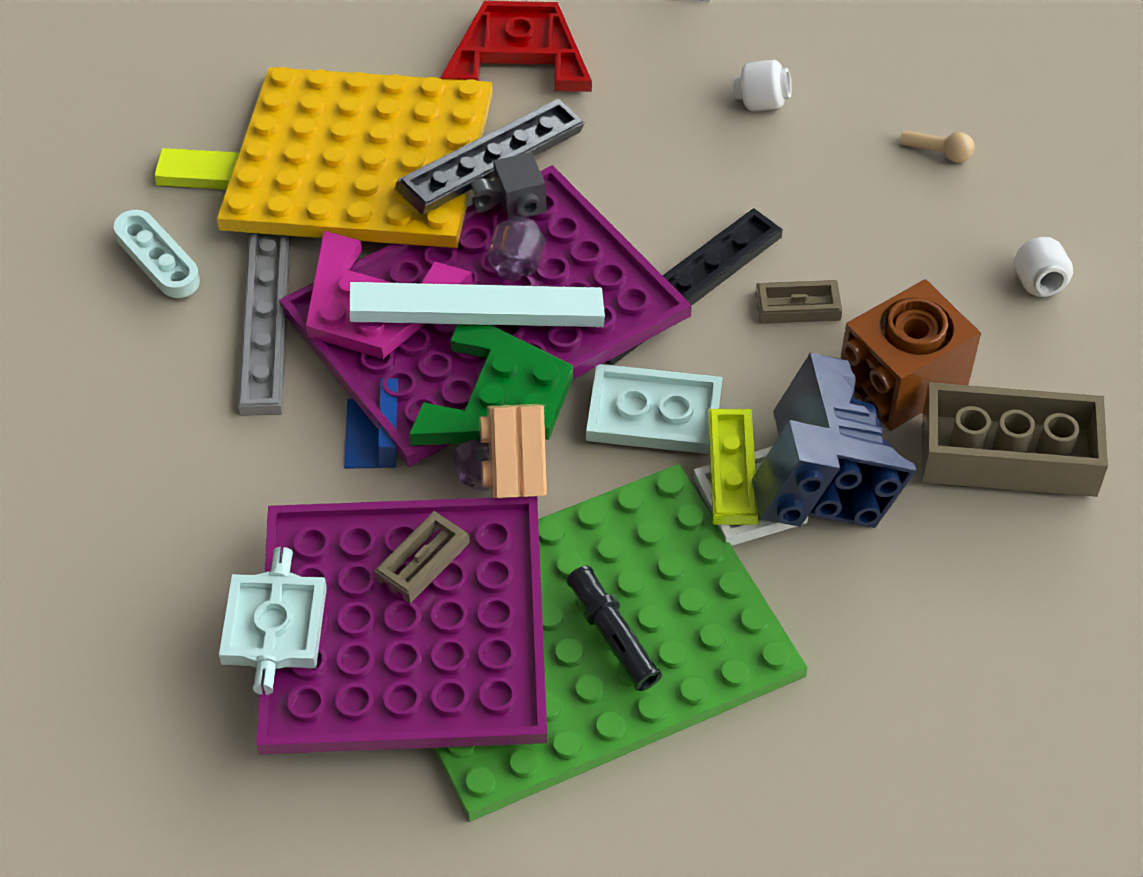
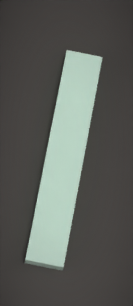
M350 282V322L604 326L605 314L602 288Z

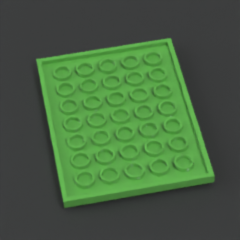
M676 464L538 519L548 743L433 748L468 821L471 822L806 677L808 667L729 542H725L718 525H713L712 514L680 464ZM585 565L591 566L606 592L613 594L619 601L620 613L638 637L657 669L662 672L661 679L651 688L644 691L635 689L634 683L613 654L596 625H590L585 619L583 605L571 587L566 583L567 577L575 569Z

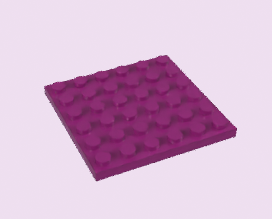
M537 496L268 506L265 572H270L272 569L273 550L281 547L283 556V548L286 547L293 552L290 572L301 577L325 578L327 589L316 668L283 667L275 669L273 693L266 695L263 687V695L259 694L256 742L259 755L548 743ZM435 511L467 532L470 543L411 603H408L403 599L402 593L398 592L395 594L389 589V584L386 582L381 584L375 580L374 570ZM438 528L394 573L398 575L415 558V554L424 545H428L442 529Z

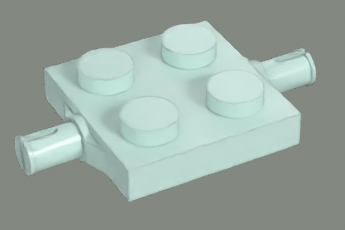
M281 547L273 550L274 556L270 572L257 575L232 574L219 658L221 665L255 667L256 674L252 690L260 695H263V687L266 695L273 693L275 669L283 667L316 668L327 589L326 581L323 577H301L291 573L290 566L293 552L286 547L283 548V556Z

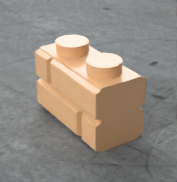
M541 404L487 406V416H480L479 418L481 443H489V461H481L482 487H490V495L493 498L547 495L544 406Z

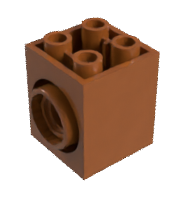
M924 279L847 322L840 359L849 361L851 371L855 375L854 394L861 401L873 404L877 411V418L892 431L923 412L929 382L969 385L981 332L929 281Z

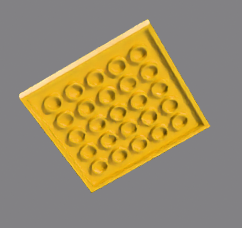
M269 67L217 217L219 231L323 238L324 231L367 242L457 248L471 190L421 215L395 190V186L399 178L483 137L493 95L492 82L473 79L442 80L438 77L427 78L398 74L382 75L363 72L327 71L324 69L308 70Z

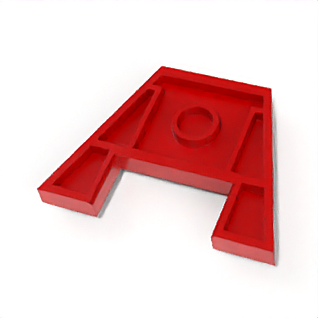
M484 1L440 77L442 80L473 79L479 81L481 63L555 65L554 91L592 92L591 77L558 2Z

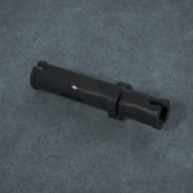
M585 565L575 569L567 577L566 583L571 587L583 605L585 619L590 625H596L613 654L634 683L635 689L644 691L651 688L661 679L662 672L657 669L638 637L620 613L619 601L613 594L606 592L591 566Z

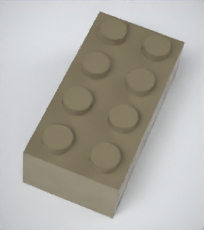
M929 382L922 412V483L1098 497L1108 468L1104 396Z

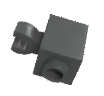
M532 152L493 160L494 181L477 179L471 182V188L475 195L472 198V202L476 212L489 211L499 203H501L508 221L547 212L545 182Z

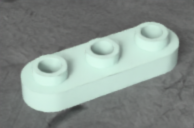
M129 210L116 218L113 227L118 244L165 295L172 298H184L193 294L198 289L200 277L196 263L148 212Z

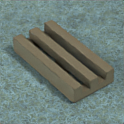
M837 280L756 283L755 293L756 298H758L759 323L837 321L842 318V305ZM807 296H831V297H807ZM791 297V298H781V299H767V298Z
M433 511L374 570L375 580L381 584L386 582L389 584V589L395 594L398 592L402 593L403 599L411 603L470 543L469 534ZM438 528H441L442 531L428 545H424L415 554V558L398 575H396L394 572Z

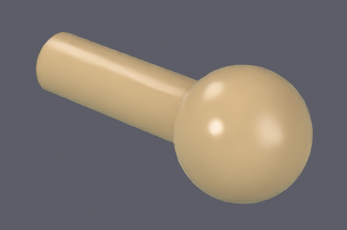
M903 130L900 139V145L943 152L950 161L955 163L967 161L973 155L975 148L973 139L964 132H954L948 137Z

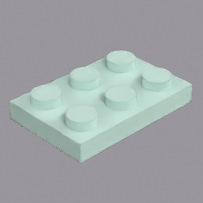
M599 364L596 366L586 428V441L709 454L708 409H719L723 377Z

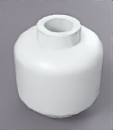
M777 60L748 62L742 67L740 77L734 78L735 97L737 100H743L745 107L751 112L780 109L784 105L785 100L791 98L792 88L789 69L783 68Z
M1037 237L1024 243L1016 252L1013 260L1015 273L1028 293L1036 297L1056 295L1065 289L1073 275L1072 262L1058 241L1050 237Z

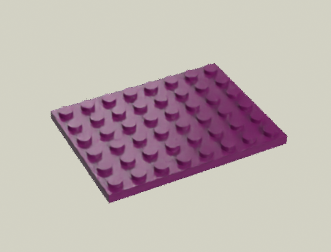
M553 165L540 171L545 182L547 212L508 221L501 203L496 204L494 208L486 212H476L474 204L466 208L457 248L393 243L354 262L350 271L392 283L421 284L435 261L471 271L473 275V284L471 285L602 288L605 314L603 327L492 325L573 365V379L691 317L692 305ZM314 282L279 299L280 306L283 308L287 319L379 430V424L395 443L396 452L408 467L451 445L411 446L409 434L423 402L465 411L487 358L451 351L450 341L458 324L426 323L387 357L381 359L308 337L306 322ZM381 378H384L382 382L384 391L390 396L397 397V430L380 411ZM389 378L398 379V392L388 389L387 381Z

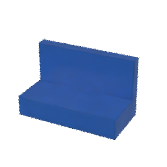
M381 378L380 411L397 430V397L390 396L384 391L382 386L384 378ZM397 378L388 379L387 387L389 390L398 392ZM347 399L344 469L396 468L397 452L395 443L380 424L379 430L376 428L354 399Z

